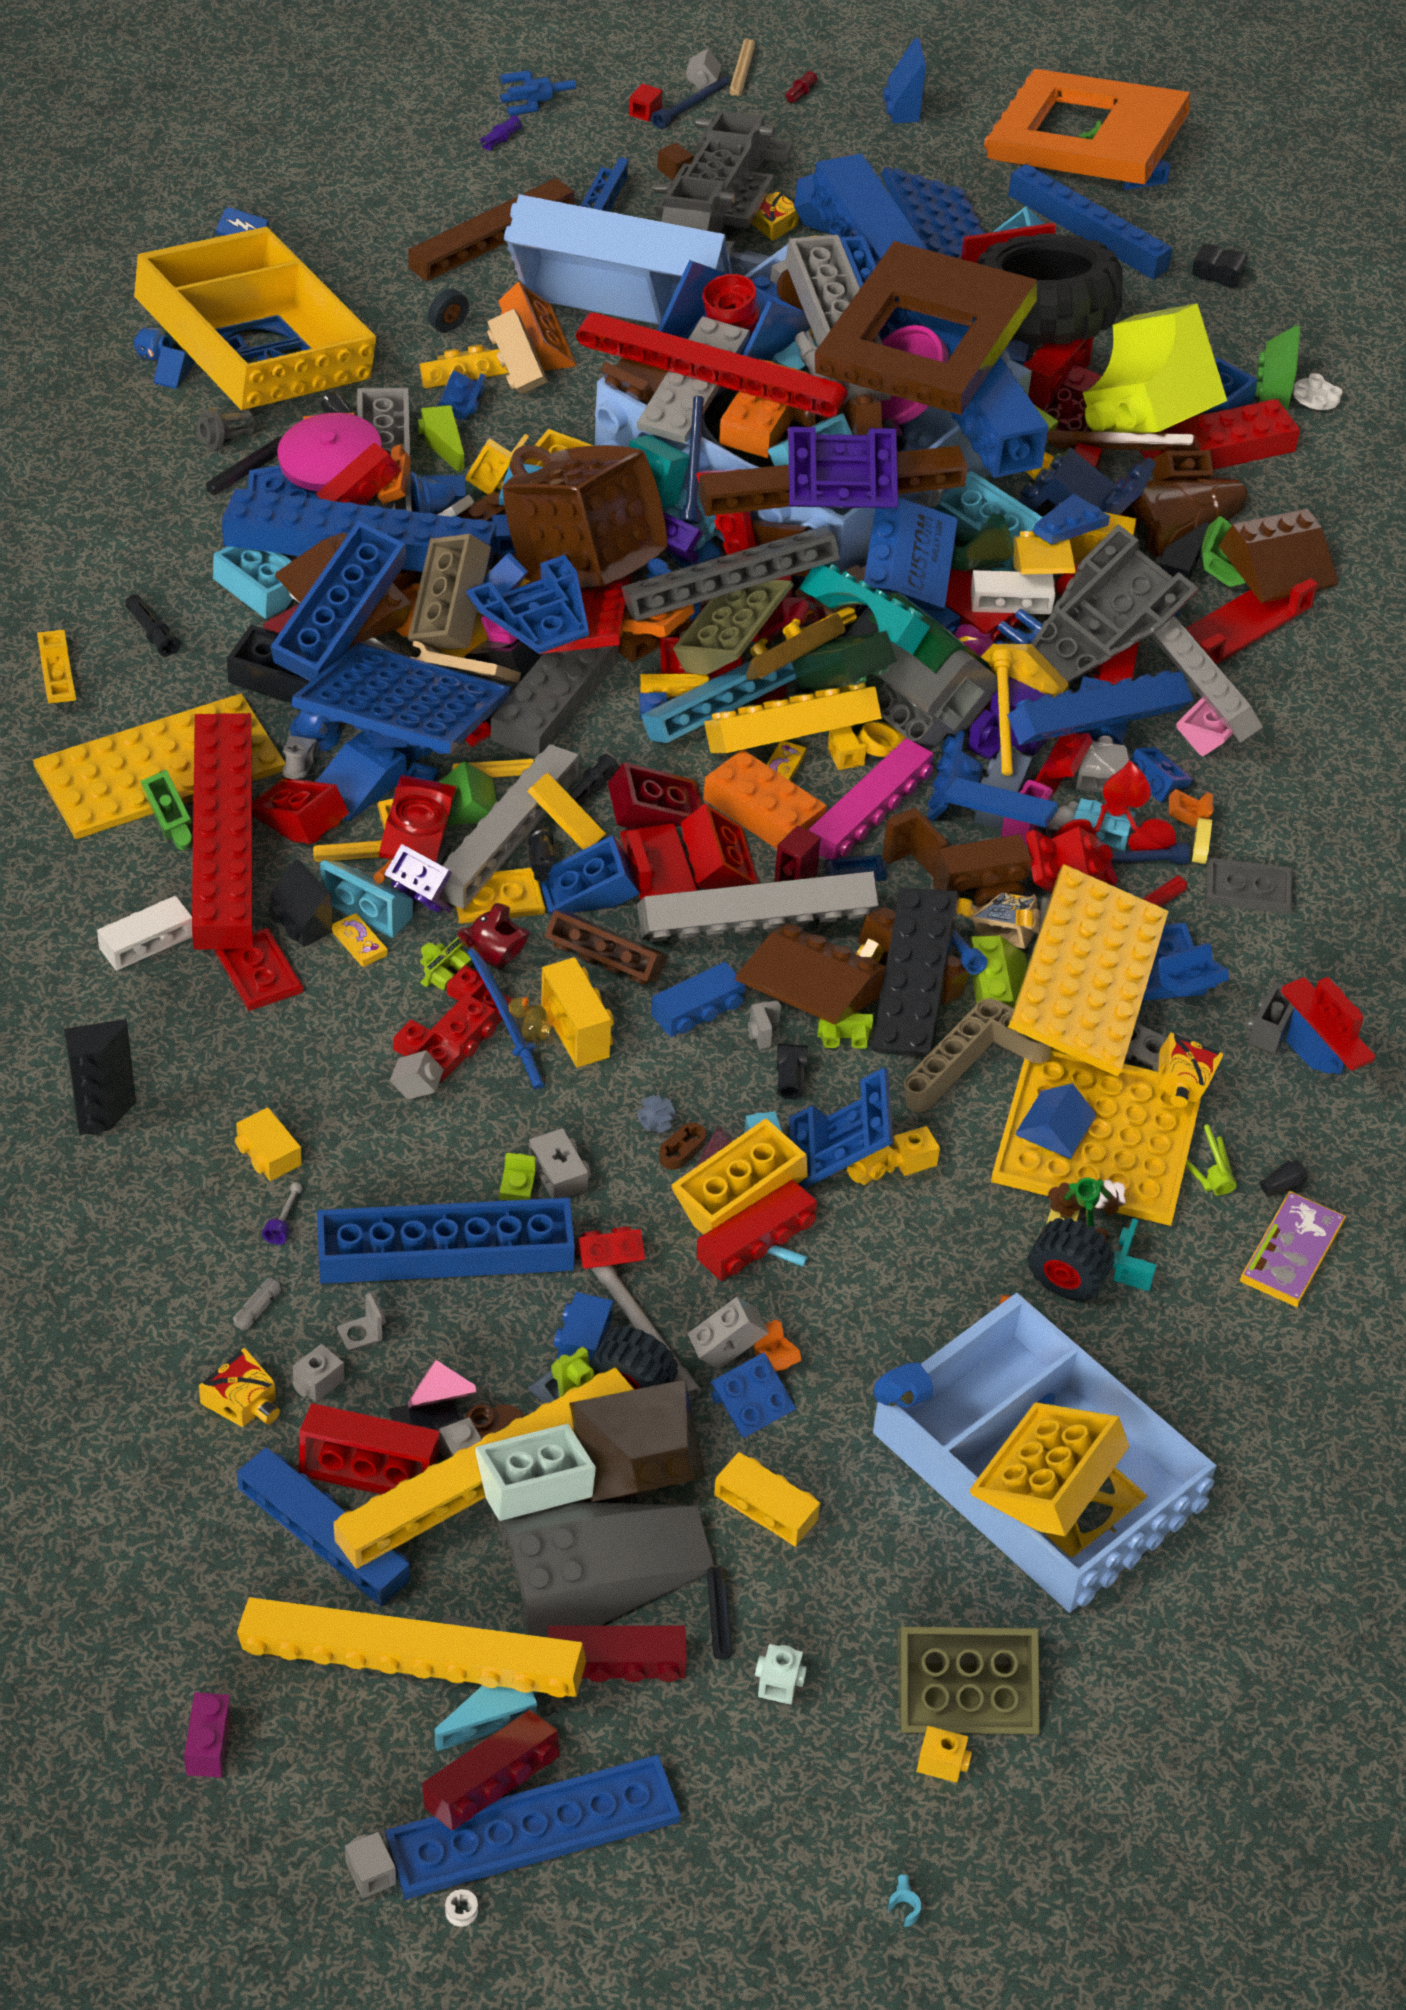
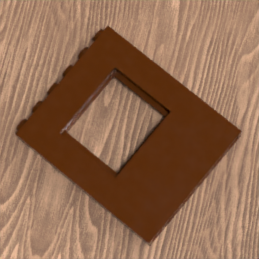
M894 241L815 351V373L961 415L1037 301V279ZM897 296L900 298V303L896 302ZM896 307L970 327L946 363L873 343V340Z

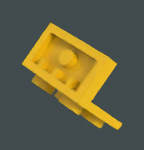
M524 434L512 452L489 438L466 475L465 480L488 495L495 491L496 488L501 490L514 451L521 446H525L529 436Z

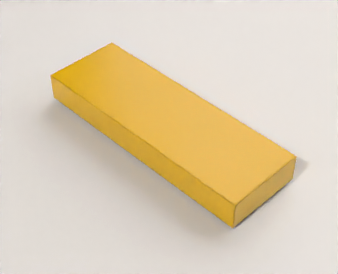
M548 772L527 790L582 850L596 844L606 834Z

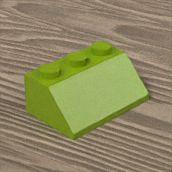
M1000 935L971 936L970 948L979 949L987 958L986 968L979 974H971L976 1003L978 1004L984 999H995L1014 1009L1028 968L1026 954Z

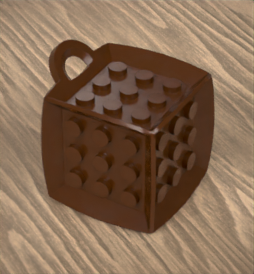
M525 445L514 451L509 464L513 477L502 487L503 498L514 549L519 563L528 571L525 578L530 581L529 583L541 580L540 563L565 555L577 571L580 589L604 587L637 572L646 566L649 560L657 558L668 547L659 492L643 450L624 446L597 445L576 447L550 453L538 446ZM534 458L542 461L545 466L535 472L528 473L524 468V463L527 459Z

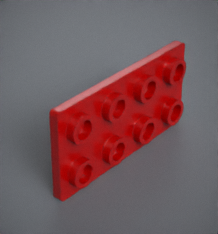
M674 824L620 831V840L633 871L640 893V901L645 896L697 891Z

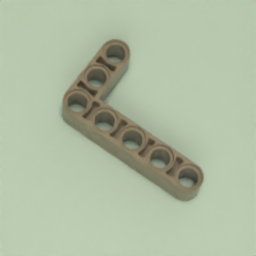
M984 999L904 1080L905 1103L911 1111L917 1113L930 1109L993 1042L1034 1063H1043L1049 1060L1052 1056V1047L1008 1028L1014 1009L998 1000Z

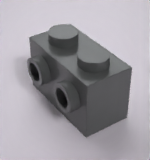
M1274 982L1268 995L1263 994L1257 1008V1015L1252 1014L1247 1025V1030L1251 1032L1248 1044L1276 1054L1288 1031L1294 1006L1281 993L1282 986L1284 985Z

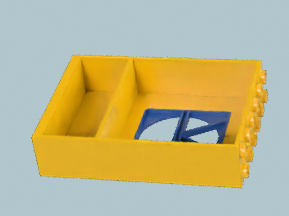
M268 227L138 254L134 297L241 410L371 378L376 336ZM248 329L268 330L289 338L235 351L227 342V339L232 334ZM298 347L302 350L287 355L281 353V351ZM257 357L258 362L248 364L245 360Z

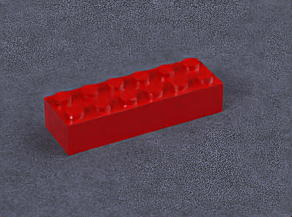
M1278 399L1191 417L1160 432L1153 433L1194 434L1200 442L1199 450H1210L1213 470L1295 452L1300 428ZM1139 450L1145 459L1147 457L1153 459L1166 452Z

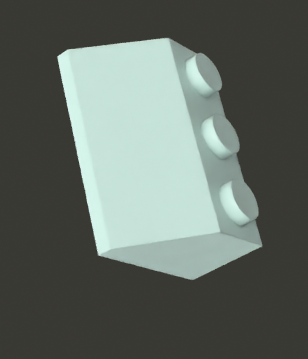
M569 1424L500 1440L475 1448L485 1496L499 1521L590 1498L593 1495L596 1467Z

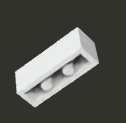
M973 570L970 588L972 612L1016 613L1019 609H1023L1028 614L1052 613L1055 598L1053 574H1020L1019 572Z
M173 896L98 929L99 949L117 971L193 937L192 916L178 898Z

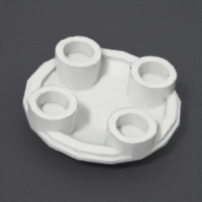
M1312 373L1309 375V378H1304L1294 383L1292 393L1301 404L1309 408L1329 410L1335 408L1340 403L1342 390L1325 381L1322 375Z

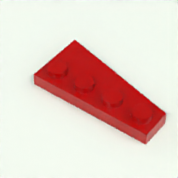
M741 469L700 471L695 474L699 482L700 474L735 471ZM749 511L715 515L717 519L713 521L717 530L724 536L725 542L723 547L727 555L756 547Z

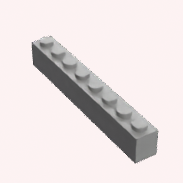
M1175 616L1163 627L1150 634L1240 743L1263 728L1251 705Z
M549 744L542 753L537 755L532 765L522 772L518 781L508 788L503 798L493 805L488 815L479 821L473 832L467 835L458 849L449 855L443 867L453 873L438 897L440 900L462 909L466 908L491 879L493 874L497 872L547 814L527 790L548 772L567 791L579 777V754Z

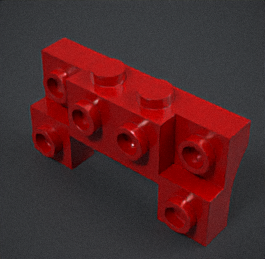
M465 965L447 982V995L458 1000V1002L430 1030L411 1019L393 1037V1050L403 1056L426 1050L444 1069L439 1081L441 1083L467 1056L472 1057L475 1054L484 1038L489 1039L495 1032L496 1026L503 1020L480 974ZM503 994L510 1010H512V999Z

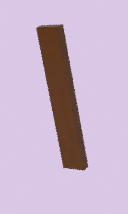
M1084 431L1047 432V441L1054 448L1076 449L1079 442L1107 450L1193 451L1200 449V442L1194 434Z

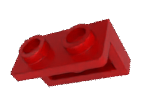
M630 1226L614 1228L612 1233L601 1235L600 1231L585 1232L574 1243L576 1255L581 1256L583 1269L633 1263L645 1259L641 1229L631 1230Z

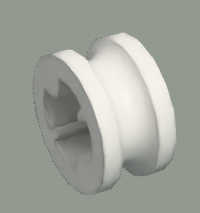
M464 1889L455 1890L450 1893L445 1903L446 1918L453 1925L460 1927L473 1923L478 1914L476 1896L469 1890ZM460 1902L468 1903L469 1912L463 1910V1914H457L454 1904L457 1903L460 1906Z

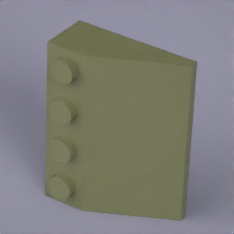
M771 580L711 598L673 648L685 673L707 675L739 659L792 588V581Z
M897 1628V1678L901 1733H926L927 1726L953 1733L1039 1734L1038 1629Z

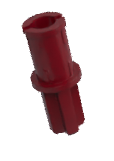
M807 71L800 79L794 81L793 86L785 93L788 103L796 102L803 95H807L809 89L817 83L818 78L813 71Z

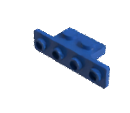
M961 730L953 737L948 736L941 747L943 753L937 764V769L939 770L932 785L934 788L933 795L928 802L929 812L927 818L931 821L948 808L949 803L945 802L944 793L956 777L977 783L980 780L983 765L961 751L965 733Z

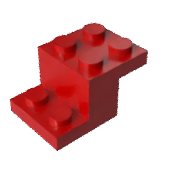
M1079 826L1052 839L1035 829L1025 833L1028 853L1032 859L1033 882L1052 894L1063 864L1116 887L1117 876L1111 859H1113L1112 850L1107 844L1095 838L1093 834L1088 833Z

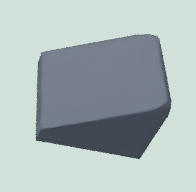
M552 1370L528 1387L544 1403H551L559 1398L558 1381L552 1376Z

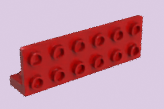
M1309 578L1301 584H1296L1290 591V597L1262 604L1252 590H1249L1185 629L1217 665L1313 606L1318 583Z

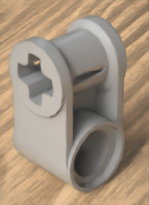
M291 735L288 737L287 743L283 748L286 758V765H284L282 770L283 776L290 779H302L307 776L310 768L315 764L313 758H316L318 754L317 739Z

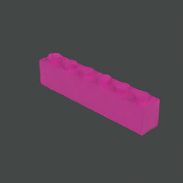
M905 738L809 829L810 832L821 838L819 855L832 863H835L841 856L846 857L858 840L863 841L874 825L878 826L882 823L886 813L890 810L894 811L906 794L911 795L922 779L927 780L933 771V752Z

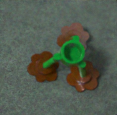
M1083 1178L1077 1184L1071 1183L1069 1185L1063 1182L1059 1185V1188H1051L1048 1197L1052 1201L1051 1209L1056 1212L1059 1211L1061 1216L1065 1218L1071 1217L1074 1211L1086 1207L1087 1226L1095 1228L1093 1206L1098 1210L1104 1209L1108 1215L1117 1213L1119 1206H1124L1126 1203V1198L1123 1196L1126 1189L1120 1182L1113 1184L1111 1180L1096 1181L1092 1178ZM1104 1228L1096 1229L1095 1231L1101 1233L1106 1238L1105 1241L1108 1242L1107 1230Z

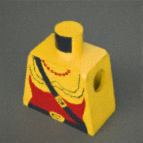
M780 192L768 194L751 224L770 240L777 239L798 226L799 215L794 208L795 199L790 201Z
M1170 1033L1159 1051V1088L1172 1093L1170 1102L1176 1107L1187 1106L1189 1100L1198 1102L1207 1089L1223 1057V1053Z
M245 1348L199 1384L200 1403L241 1427L247 1425L256 1416L269 1425L277 1419L280 1413L279 1408L272 1404L276 1400L274 1381Z

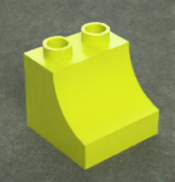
M1198 303L1134 315L1113 324V350L1108 367L1100 380L1089 390L1083 392L1087 405L1085 419L1090 429L1094 432H1160L1226 402L1227 398Z

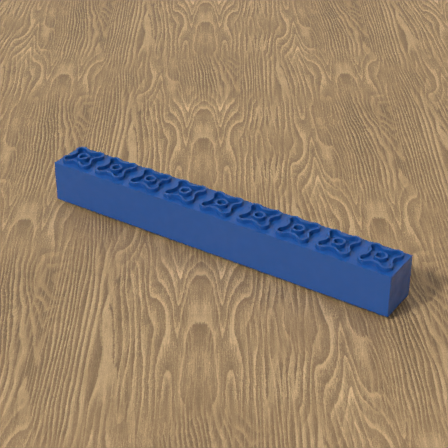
M862 153L816 162L815 173L812 176L814 189L811 194V204L813 208L817 209L822 222L826 223L830 229L831 235H838L839 238L864 236L876 266L894 241L927 250L882 184L881 178L877 177L871 164L867 162ZM897 296L896 302L900 303V298ZM896 307L892 318L889 319L890 325L894 326L896 330L912 325L929 328L945 343L948 358H950L970 328L966 325L901 307ZM1000 356L963 413L959 415L950 412L952 419L956 420L962 434L968 438L973 451L978 453L983 466L989 470L993 478L1042 468L1048 432L1047 423Z

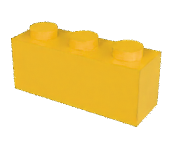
M738 1452L716 1477L714 1496L795 1547L818 1521L820 1502L812 1494L799 1490L791 1485L785 1477L779 1474L775 1475L752 1457L748 1458Z

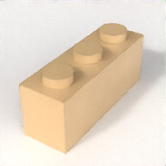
M512 309L487 321L490 330L487 331L493 345L497 343L500 351L497 353V357L502 367L506 366L509 375H506V378L512 390L516 388L520 394H523L547 383L548 379L520 314L515 309Z

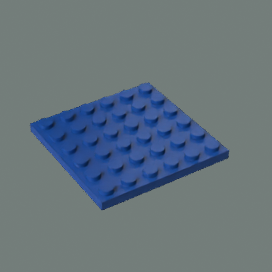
M358 643L293 695L291 707L301 709L305 714H318L327 717L332 722L351 724L359 730L375 731L386 738L395 737L402 739L412 746L422 745L432 748L434 752L439 754H450L506 701L510 695L511 687Z

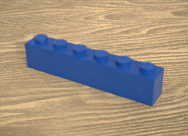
M265 1447L237 1471L238 1489L379 1606L382 1607L410 1581L409 1561L399 1551L394 1552L390 1550L356 1569L335 1542L334 1521L345 1511L337 1505L330 1494L327 1492L322 1493L314 1487L307 1475L304 1473L299 1474L292 1469L282 1455H275Z

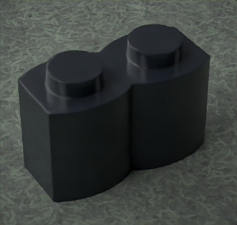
M1204 244L1194 259L1192 275L1200 279L1216 281L1225 286L1237 287L1246 271L1248 256L1238 251H1225L1219 246Z

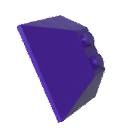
M788 427L789 507L898 508L896 429L869 428L867 435L816 434V427Z

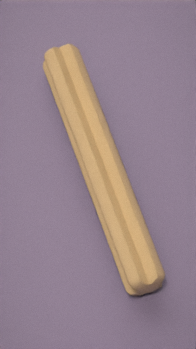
M746 38L743 41L730 86V94L732 96L742 95L755 49V41L753 39L749 40Z

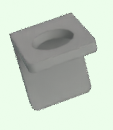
M370 1293L365 1295L366 1316L337 1327V1331L347 1351H353L382 1341V1325L386 1324V1320L381 1307L376 1305ZM354 1327H361L367 1334L363 1340L353 1341L348 1337V1331Z

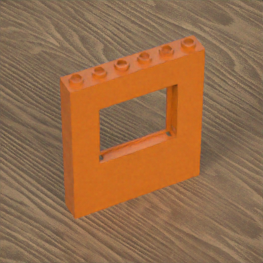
M1034 69L1031 75L1026 78L1022 88H1019L1014 100L1010 101L1007 110L1002 113L1001 119L998 123H995L990 135L986 136L984 148L987 149V158L996 161L1021 165L1028 164L1033 167L1146 184L1190 113V92ZM1056 101L1111 110L1092 140L1037 131Z

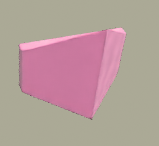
M436 1360L429 1367L408 1401V1407L412 1409L472 1396L477 1392L476 1387L473 1383Z

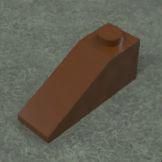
M859 394L855 399H848L837 413V415L844 414L851 431L855 435H867L869 428H882L881 402L872 394Z

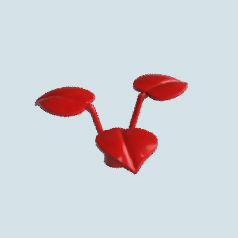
M1130 760L1104 784L1102 792L1105 804L1101 805V812L1094 828H1092L1089 820L1077 819L1063 825L1050 838L1052 839L1079 826L1099 840L1096 833L1100 831L1105 814L1108 812L1115 817L1126 814L1132 829L1135 831L1128 838V845L1132 851L1169 849V846H1174L1176 843L1175 830L1164 819L1152 818L1144 821L1140 827L1136 825L1130 812V807L1138 808L1143 806L1150 798L1151 789L1144 773Z

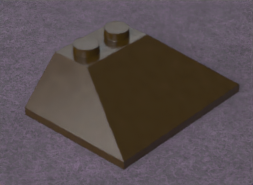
M686 1380L569 1403L576 1437L596 1467L593 1495L589 1498V1502L705 1477Z

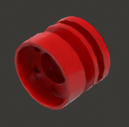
M726 274L711 280L705 286L702 295L706 318L747 329L750 332L751 338L760 319L757 292L753 281L739 274Z

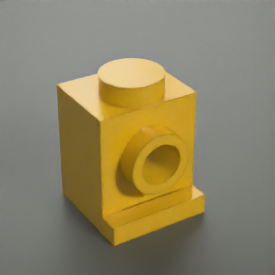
M851 726L829 730L827 748L838 771L864 766L866 745L865 743L861 744L859 736H855Z
M888 1145L848 1166L847 1172L856 1183L865 1185L872 1179L877 1181L886 1171L889 1173L894 1171L897 1152Z

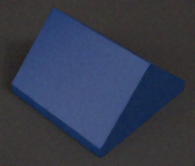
M1073 1083L1043 1090L1017 1129L1016 1136L1071 1159L1095 1120L1096 1113Z

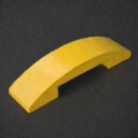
M65 630L38 632L37 637L48 704L76 701Z

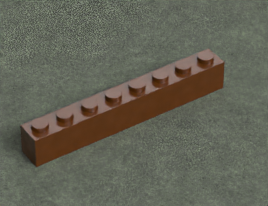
M557 178L521 194L574 205V191ZM518 196L408 249V268L428 282L507 243L504 240L505 230L507 226H511V207L513 203H517Z

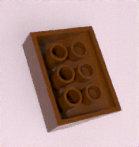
M1308 508L1232 524L1218 545L1261 604L1290 597L1291 589L1296 584H1301L1309 578L1318 583L1316 591L1331 588L1338 584L1323 529Z
M343 532L323 539L276 572L275 577L301 603L341 546L347 534ZM393 583L349 647L403 627L412 603Z
M785 924L770 933L736 974L735 980L836 1025L879 998L886 967L876 963L873 958L862 957L851 952L845 946H836L827 942L822 936L804 932L797 925Z

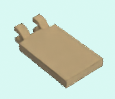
M418 641L413 642L414 647L420 648L421 654L417 658H410L461 673L519 684L520 672L497 664L445 655L438 648Z

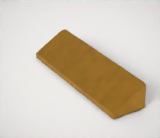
M835 613L753 658L746 673L747 680L761 679L845 633L846 629L840 615Z

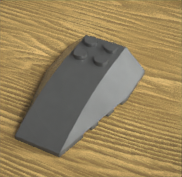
M1118 524L1081 561L1073 579H1070L1065 592L1060 600L1056 602L1053 612L1048 620H1045L1031 644L1068 683H1071L1163 627L1199 591V588L1179 572L1174 577L1169 575L1139 551V540Z
M575 1501L499 1521L495 1515L503 1547L509 1546L524 1603L520 1610V1616L525 1635L547 1637L548 1626H602L647 1602L661 1597V1595L673 1589H677L708 1574V1568L714 1566L697 1506Z

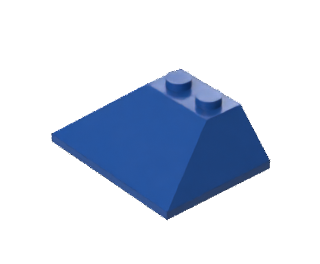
M883 1067L861 1079V1099L829 1116L812 1105L789 1117L790 1140L807 1156L808 1177L798 1183L803 1189L893 1143L888 1069Z

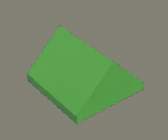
M466 761L439 781V783L457 786L447 826L479 823L482 818L488 815L493 805L497 802L493 779Z

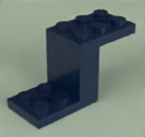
M1069 448L1063 454L1058 453L1050 462L1048 469L1042 468L1035 477L1036 481L1033 484L1028 482L1020 492L1022 497L1017 501L1035 511L1047 499L1058 506L1059 503H1062L1074 493L1090 504L1099 507L1103 512L1119 515L1143 493L1156 462L1147 457L1141 464L1139 462L1135 463L1126 478L1121 477L1116 483H1113L1074 450Z

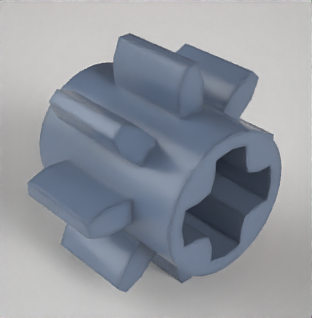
M652 1095L641 1100L644 1107L638 1110V1118L645 1130L652 1129L653 1132L661 1133L672 1128L669 1121L675 1118V1110L669 1099H661L660 1095Z

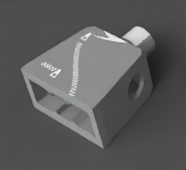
M1109 736L1099 737L1097 742L1092 743L1080 764L1076 790L1102 792L1106 781L1121 770L1129 761L1127 748L1124 745L1113 744V739Z

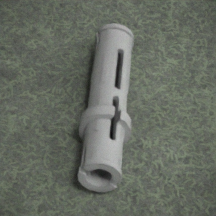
M804 331L797 334L795 341L801 351L800 357L802 362L807 365L810 374L830 380L827 376L815 373V351L818 347L815 346L810 332L806 331V335Z

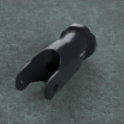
M537 828L529 835V863L534 873V879L539 882L548 880V873L554 863V835L546 828ZM541 835L544 836V841H541Z

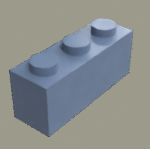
M1000 749L996 759L991 758L987 769L989 776L983 777L981 783L1019 793L1029 777L1032 758L1012 752L1013 774L1004 776L1002 774ZM971 809V811L975 812V823L1002 830L1004 825L1003 816Z

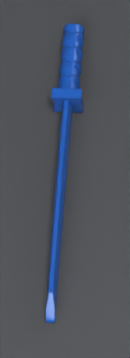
M470 948L468 954L490 992L516 1046L512 1051L513 1055L522 1058L534 1090L543 1088L545 1083L532 1055V1051L536 1048L534 1042L526 1043L485 961L473 948Z

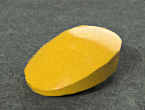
M878 721L865 723L857 735L861 740V744L865 743L866 753L878 757H886L906 738L892 725Z

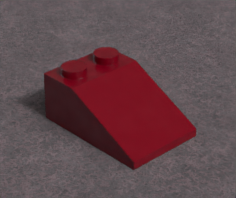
M623 762L608 782L616 824L625 828L638 829L665 824H674L675 827L681 826L680 822L702 806L696 780Z

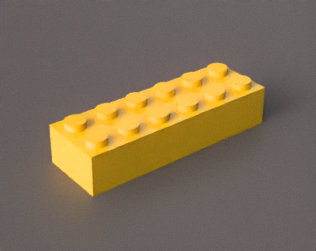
M865 682L841 685L840 688L814 691L815 697L814 693L800 694L789 697L790 702H788V699L764 702V708H762V705L737 708V714L736 710L713 713L712 719L704 721L710 752L729 753L882 719L876 687H866Z

